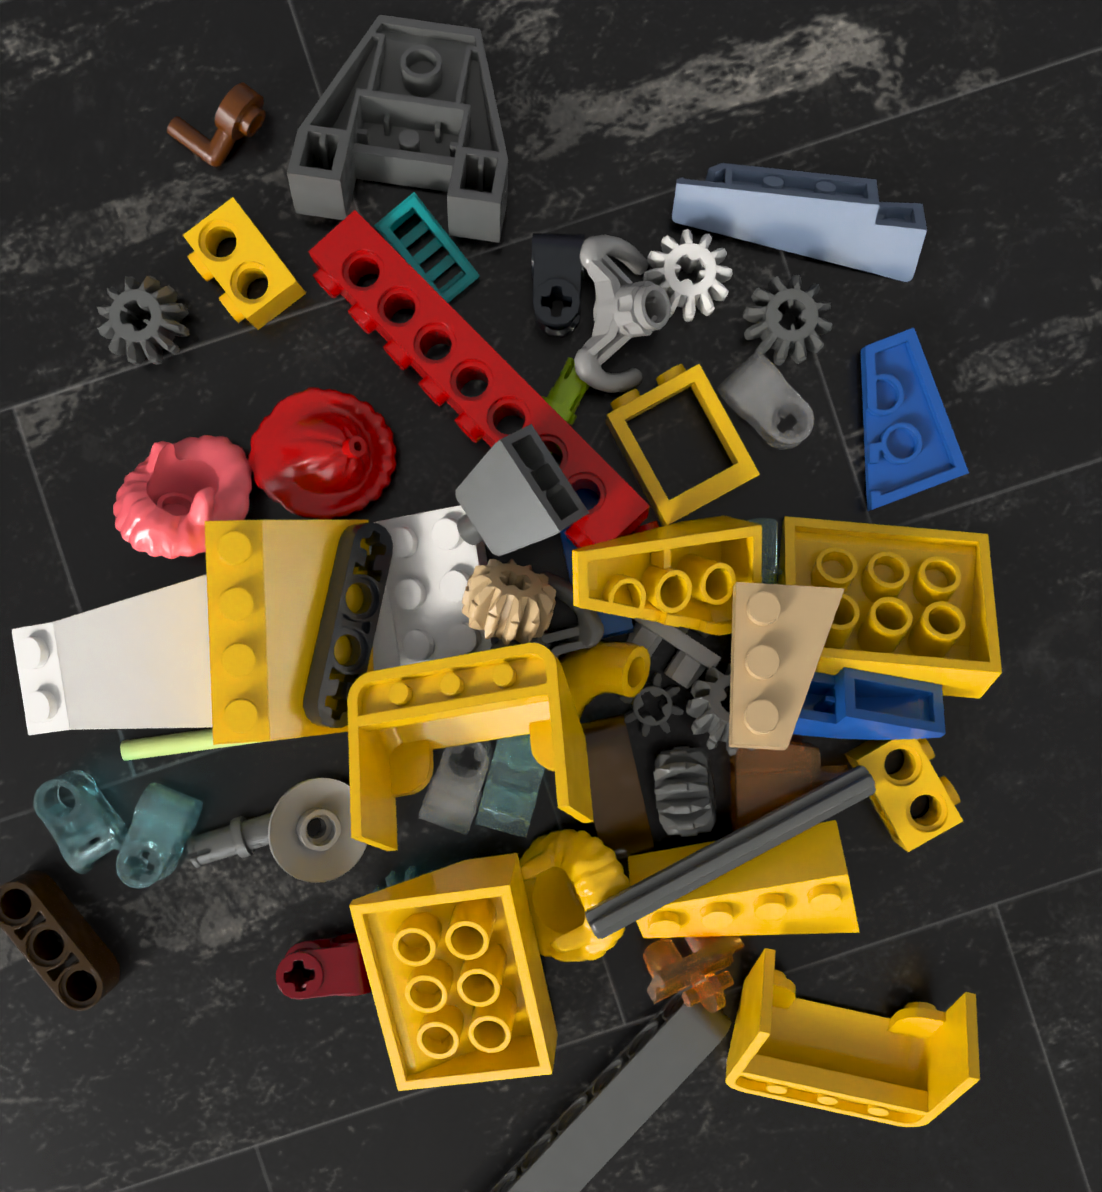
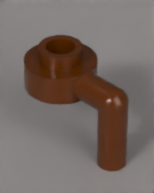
M241 82L227 93L219 105L215 115L217 130L211 140L179 116L171 120L167 127V133L213 167L221 166L236 140L243 136L252 137L262 126L266 116V112L262 109L264 98L246 83Z

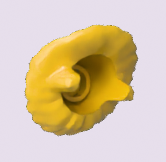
M572 829L553 831L548 835H542L531 843L530 848L523 854L519 863L539 953L544 957H553L562 962L591 961L604 956L606 951L614 947L618 939L622 937L625 927L603 939H598L593 934L586 920L585 912L590 907L630 887L629 879L624 874L623 866L617 860L615 852L605 846L600 838L592 837L584 830L578 832Z

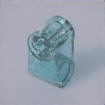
M70 770L44 782L37 789L34 796L36 814L59 845L60 852L65 861L76 872L85 874L93 869L95 861L114 849L121 851L130 846L131 836L124 821L112 809L95 780L88 773L81 770ZM60 786L68 788L73 793L75 798L73 808L67 807L61 802L59 798ZM95 837L100 838V840L96 843H90V840L94 839Z
M154 781L147 786L136 805L132 819L133 822L117 856V874L123 883L129 887L140 889L149 887L158 880H162L173 873L187 838L191 835L197 824L203 806L202 801ZM146 851L150 853L148 860L141 856L142 853ZM148 862L155 865L151 870L146 869Z

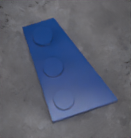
M908 329L863 347L860 351L867 511L968 474V468L915 329Z

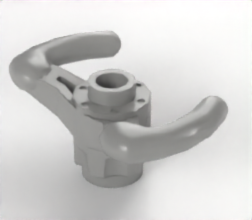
M604 234L588 237L583 242L580 251L581 264L595 283L596 301L593 309L595 323L592 337L577 351L574 362L579 379L594 389L607 393L625 392L638 386L643 379L641 371L636 368H630L621 373H608L601 368V365L631 338L651 335L652 331L660 330L665 326L670 317L671 307L669 297L662 287L654 285L650 281L633 283L607 256L615 257L623 262L634 274L641 275L647 271L648 262L636 247L622 238Z

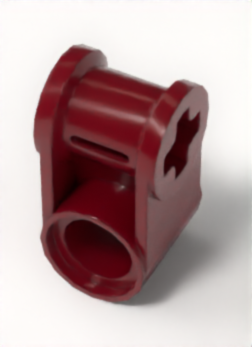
M356 932L333 938L297 942L288 950L276 970L278 988L285 996L291 999L303 1000L334 995L357 996L372 992ZM298 960L303 961L305 969H314L309 978H303L302 970L293 969Z

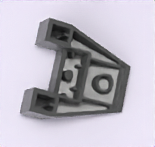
M379 14L297 130L287 169L295 213L344 220L349 213L356 179L448 192L449 236L500 243L508 197V156L481 30L478 28Z

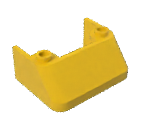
M525 643L370 671L361 675L352 684L347 699L352 839L385 851L398 850L396 797L416 794L427 786L434 770L433 750L530 734L531 751L536 761L546 769L555 771L558 808L582 823L594 822L586 738L559 659L544 645Z
M768 948L763 950L744 980L727 1057L725 1078L726 1084L735 1090L895 1126L920 1127L929 1124L980 1080L976 994L965 992L946 1012L939 1011L934 1005L926 1002H911L906 1004L904 1009L897 1011L891 1018L796 998V985L787 979L783 972L775 970L776 950Z

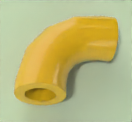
M600 641L596 647L569 652L560 660L579 719L585 707L596 696L601 694L614 693L629 698L635 697L646 684L651 665L648 649L630 642Z

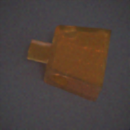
M790 740L789 746L785 750L755 749L751 752L747 748H739L737 754L729 755L731 829L734 832L849 771L847 765L821 766L819 748L808 742L796 743Z

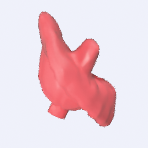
M212 435L187 437L177 443L155 442L150 455L145 461L139 463L134 471L125 476L124 484L118 489L116 494L117 501L113 505V514L116 516L115 528L121 532L122 538L129 542L133 549L138 552H147L152 557L163 556L168 559H175L179 556L191 557L198 553L206 552L205 521L245 520L249 511L252 469L243 448L232 444L227 437H215Z

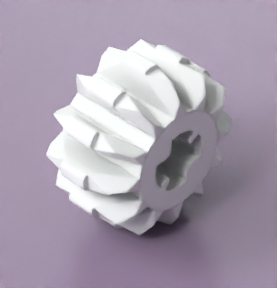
M689 229L683 230L680 245L667 235L661 241L663 252L650 251L647 262L654 269L644 273L643 281L653 282L654 285H659L665 290L670 301V317L674 314L677 306L683 307V318L686 322H690L695 315V305L701 313L709 316L715 309L713 300L724 301L729 291L722 283L730 280L733 272L731 268L719 265L727 255L725 248H718L712 252L708 250L712 240L710 234H704L699 244L693 243L691 231ZM681 268L686 273L695 271L698 274L694 284L689 279H684L681 282L677 279Z

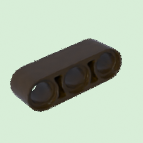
M623 714L582 723L586 738L593 818L598 838L602 840L605 846L615 852L617 859L655 851Z
M38 870L28 871L0 886V927L63 1005L75 1011L87 1010L95 1006L118 984L121 972L116 957L48 874ZM19 889L24 890L29 895L31 909L24 907L18 899ZM50 929L61 935L64 940V949L58 948L52 943L49 933ZM82 970L94 976L97 983L96 989L84 983L81 976Z

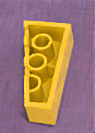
M837 821L818 823L637 920L636 922L643 938L859 933ZM715 841L628 856L630 886Z

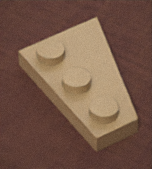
M747 582L735 583L733 586L729 747L785 750L788 748L845 588Z

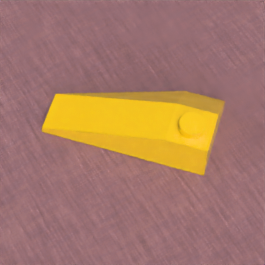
M717 516L681 521L572 550L573 605L583 609L633 619L639 618L718 636L732 633L733 586L736 582L762 583V524L728 516Z

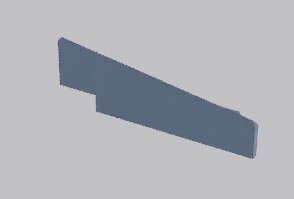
M721 163L709 168L705 181L684 179L682 177L677 179L672 212V220L675 223L904 282L912 280L927 232L923 204L879 202L876 179Z

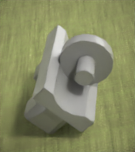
M639 618L633 619L635 621L633 624L634 632L629 633L625 641L644 646L648 649L650 657L662 639L677 648L678 651L663 673L687 689L702 675L706 668L716 667L721 659L720 656L686 635L689 630L688 628L668 626ZM693 630L703 638L709 635L708 633Z

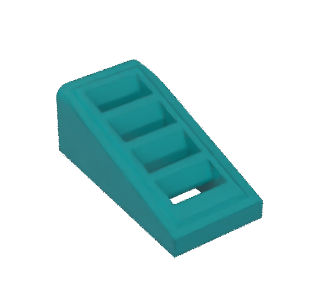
M415 192L374 225L378 233L447 303L480 277ZM415 213L421 222L399 240L393 231ZM429 230L435 238L412 256L406 248ZM442 246L448 255L425 273L420 264ZM456 263L461 271L438 289L432 281Z

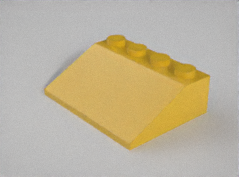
M784 517L778 584L845 588L815 672L836 675L846 667L942 685L943 696L978 699L985 694L1001 675L1002 667L988 534Z
M368 520L205 521L213 745L266 742L348 732V725L343 728H330L311 723L305 715L303 700L340 537L348 526L368 523ZM365 538L361 539L360 547L367 551V555H370L369 545L365 543ZM354 567L353 574L367 575V571H358L359 567ZM355 583L346 592L347 606L354 613L363 604L362 590ZM344 635L336 641L334 646L335 659L341 665L346 664L352 654L351 642ZM373 646L367 672L374 671ZM330 673L329 679H339V681L344 682L345 674ZM327 696L325 706L336 710L338 700Z
M517 853L463 860L351 901L349 907L398 1091L553 1074L558 1033Z

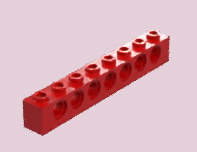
M356 210L351 212L308 251L318 269L313 274L318 284L333 299L341 294L352 305L348 310L350 316L367 334L376 330L387 341L383 348L401 369L405 370L411 365L423 379L418 384L422 390L439 407L447 402L459 414L454 421L474 443H477L482 438L492 447L500 439L510 435L503 434L496 429L500 420L510 415L518 416L525 421L522 428L532 424L549 452L557 454L562 459L559 467L575 491L590 489L598 495V504L588 510L589 513L571 524L570 528L564 532L576 548L630 535L648 517L650 505ZM364 275H379L377 281L371 286H357L358 281ZM401 309H412L415 311L413 317L407 322L394 323L391 321L393 315ZM446 344L451 347L448 355L442 359L431 360L426 357L428 350L434 345ZM478 379L488 384L486 390L479 396L468 397L461 393L463 386L471 380Z

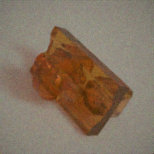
M739 936L684 937L693 951V954L684 958L681 957L671 938H662L650 944L646 948L643 958L652 977L647 992L654 1004L692 985V988L682 993V999L687 1007L700 1002L711 1013L725 1007L726 1000L723 990L732 986L734 981L728 971L718 975L714 973L730 966L734 962L733 953L743 949L745 945Z

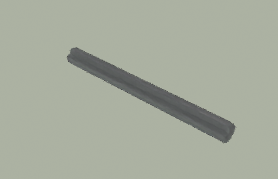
M856 766L586 910L585 916L593 934L598 939H603L873 795L876 791L875 781L864 766Z

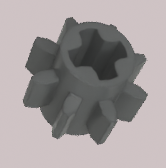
M659 672L654 673L651 683H646L641 692L635 697L629 698L619 695V699L624 703L630 704L632 709L624 715L625 723H631L638 719L642 722L640 731L644 737H647L651 726L657 725L668 734L670 727L666 721L670 715H682L684 712L677 705H673L671 697L675 696L680 691V688L677 685L669 686L665 690L661 688L662 677ZM649 691L654 697L663 695L664 699L658 703L660 712L655 716H652L648 711H643L640 714L638 712V709L644 705L641 696L645 692Z

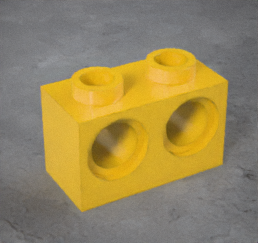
M233 197L183 234L194 250L187 256L207 282L215 277L225 291L219 297V300L238 323L246 318L259 330L306 294L293 274ZM236 238V247L230 255L226 257L216 256L217 247L222 240ZM259 278L268 279V288L263 296L257 299L247 298V289L251 282Z
M926 738L868 740L845 753L852 768L864 766L872 775L876 791L869 798L893 841L907 852L963 822L955 805L961 802L959 795L944 775L938 777L929 761L935 758V754ZM901 749L904 754L902 768L894 774H887L884 767L887 755L893 750ZM927 795L929 798L928 811L922 817L913 819L910 813L912 802L918 796Z

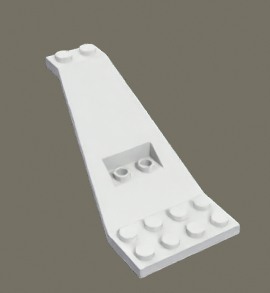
M461 505L374 522L387 529L393 542L392 559L373 641L374 671L490 650L491 646L500 640L496 637L485 639V631L470 628L469 618L462 613V598L469 576L473 574L476 566L487 565L488 562L484 541L478 545H471L465 542L459 535L457 522L459 518L466 514ZM207 574L54 622L11 629L28 735L81 729L212 727Z

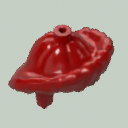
M310 387L303 392L294 393L279 401L270 415L264 417L258 430L251 437V451L248 463L254 472L256 485L273 502L280 503L288 512L304 518L331 520L334 517H346L354 511H360L370 501H375L381 496L383 489L389 486L391 474L396 469L395 454L397 449L393 442L394 434L392 430L385 424L382 414L375 412L370 403L359 401L354 395L349 393H342L334 389L322 390L317 387Z

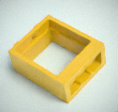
M683 364L667 370L655 379L659 386L643 395H640L637 389L623 394L610 403L613 411L608 413L605 419L606 425L662 526L670 525L760 475L700 364L687 371ZM691 387L733 466L668 500L626 422Z

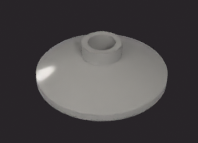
M312 778L296 784L279 799L270 817L268 841L274 859L289 875L305 882H327L344 875L359 861L367 846L366 843L351 838L350 786L335 779ZM318 818L321 822V829L315 836H309L307 825L312 819Z

